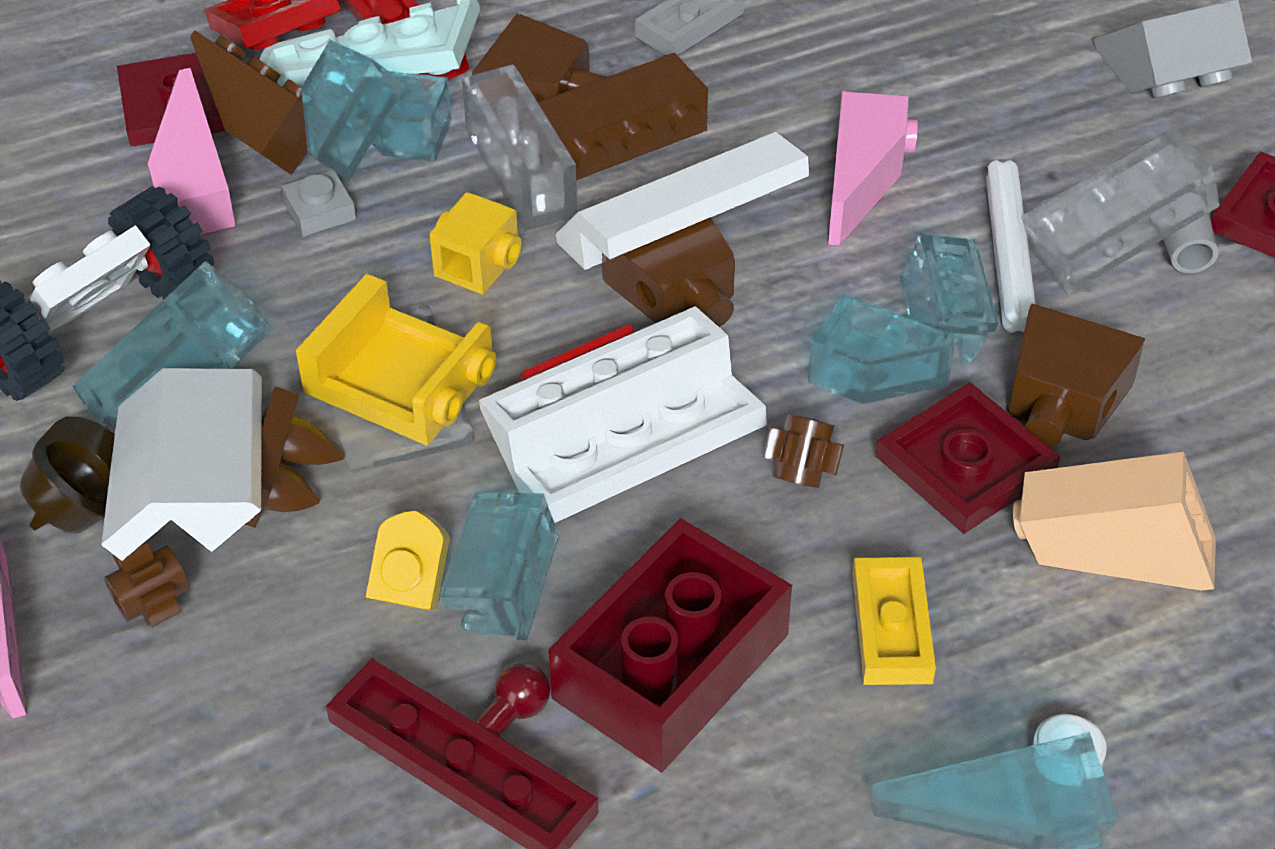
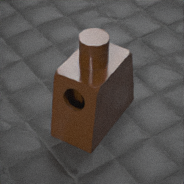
M516 13L472 71L476 115L532 124L531 104L608 76L589 72V45L584 39Z
M711 217L612 259H609L602 253V279L605 283L655 323L695 306L718 327L724 325L733 314L734 305L730 299L734 295L735 259L732 250Z
M1031 304L1009 406L1010 414L1014 418L1027 421L1024 427L1049 447L1058 445L1063 434L1085 441L1095 439L1134 384L1145 338Z

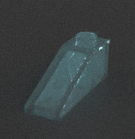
M205 261L72 387L93 420L107 428L116 424L118 406L162 368L232 369L273 328L246 292Z
M1090 732L871 784L870 803L874 816L1019 849H1098L1103 846L1101 837L1109 835L1118 819Z

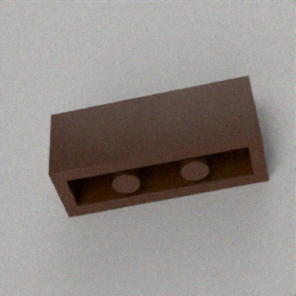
M676 53L666 55L531 104L533 148L561 182L566 185L707 131L708 87Z

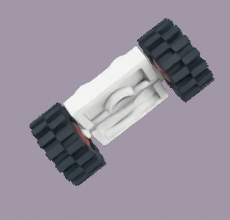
M152 186L109 213L111 217L108 218V225L113 229L92 241L83 250L86 257L75 264L67 267L62 261L42 272L33 281V285L36 288L26 300L24 299V294L18 289L13 291L10 283L6 281L2 283L0 280V389L6 396L11 395L12 399L16 401L23 400L61 375L65 369L62 365L64 358L56 350L60 347L56 338L50 335L126 287L135 272L139 275V283L145 289L150 286L151 293L157 298L162 296L166 302L174 301L213 274L214 269L211 266L215 264L214 257L207 253L211 250L208 240L202 239L200 233L203 232L198 222L192 223L189 219L191 212L185 205L180 208L178 206V198L172 193L167 195L164 188Z

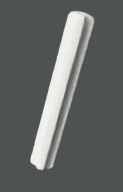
M996 159L988 165L986 183L1002 324L1010 333L1017 331L1024 333L1031 304L1036 305L1019 173L1018 167L1013 161L1008 160L1002 163Z

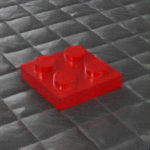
M226 0L204 9L210 29L246 48L249 47L251 50L270 47L279 41L278 35L293 29L308 31L325 24L326 16L341 11L338 0Z

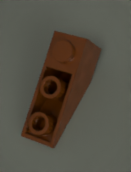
M194 30L190 38L224 129L292 175L329 121L310 107L316 97L290 79H287L283 87L276 83L281 75L254 56L247 65L242 61L247 53L219 34L215 42H212Z

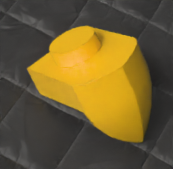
M422 511L404 512L386 519L378 529L365 598L426 610H437L448 547L451 541L446 529L433 517Z

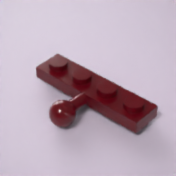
M373 658L326 705L330 723L526 849H570L599 814L597 797L500 738L516 718H531L539 714L548 703L550 697L549 680L545 673L533 664L518 662L506 667L496 679L494 686L495 700L475 722Z

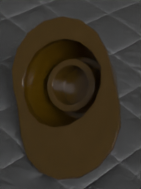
M66 416L55 422L34 445L32 458L22 474L19 486L22 496L35 512L29 527L36 531L49 523L65 532L77 534L92 527L105 517L115 437L113 432L95 421L83 417Z

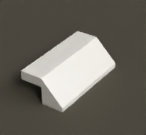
M777 132L771 133L577 212L556 233L557 244L584 270L602 263V253L609 259H612L808 177V156Z
M696 306L479 400L480 410L518 491L549 526L767 425L766 406L732 375L728 335Z
M162 368L118 406L101 542L103 547L123 561L154 533L172 520L212 552L261 511L262 377L253 369Z

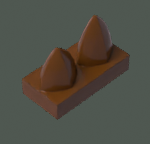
M276 386L261 418V511L245 524L254 528L263 509L277 512H295L320 503L321 499L312 485L296 470L280 463V461L299 465H323L345 458V454L325 432L311 422L294 415L299 394Z

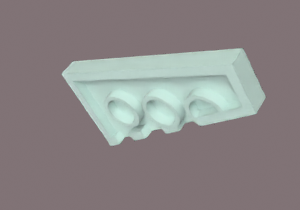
M456 0L458 5L434 11L430 2L409 8L411 17L383 25L380 17L377 16L359 21L357 25L350 28L343 36L336 37L332 29L276 43L264 48L259 60L281 75L276 82L281 87H283L287 79L292 80L302 88L324 85L342 87L351 82L372 79L391 81L403 75L427 72L432 75H440L452 69H459L476 23L480 6L478 0Z

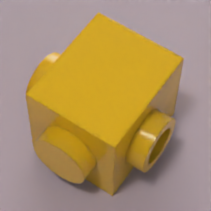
M466 192L450 210L442 213L436 226L429 233L434 276L481 295L486 293L505 269H511L515 265L522 248V240L518 236L516 210Z

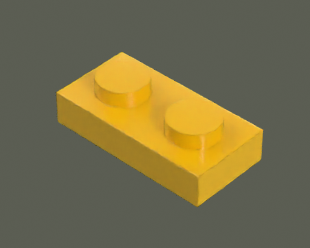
M922 557L854 558L852 577L863 685L933 684L936 664Z

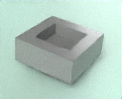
M335 170L311 175L281 186L284 204L303 237L356 220L354 203Z

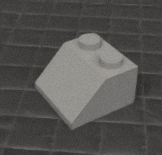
M1239 0L1142 21L1093 39L1097 52L1131 93L1152 88L1154 98L1185 91L1184 80L1199 77L1201 87L1234 79L1232 68L1252 63Z

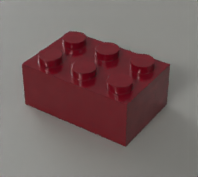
M680 518L548 649L551 699L663 773L788 636L792 585Z

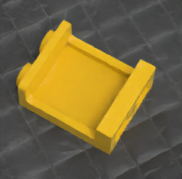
M367 273L296 349L303 393L426 446L432 442L444 426L448 427L455 422L463 403L477 386H483L488 382L496 365V354L492 347L491 326L478 321L465 337H461L390 308L387 281Z

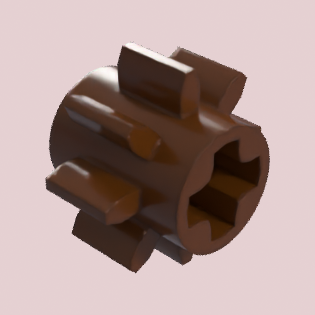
M788 414L784 429L771 426L762 457L776 460L772 476L788 482L819 488L823 472L837 475L844 444L831 441L835 425Z
M145 541L123 561L114 554L112 555L119 569L104 576V580L112 599L127 622L143 615L147 625L151 624L154 627L182 612L175 597L189 591L190 586L179 561L167 545L152 552L148 542Z

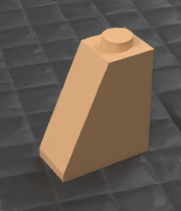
M1184 451L1025 472L1022 500H1016L1013 505V521L1019 539L1028 540L1039 565L1200 591L1214 589L1216 537Z

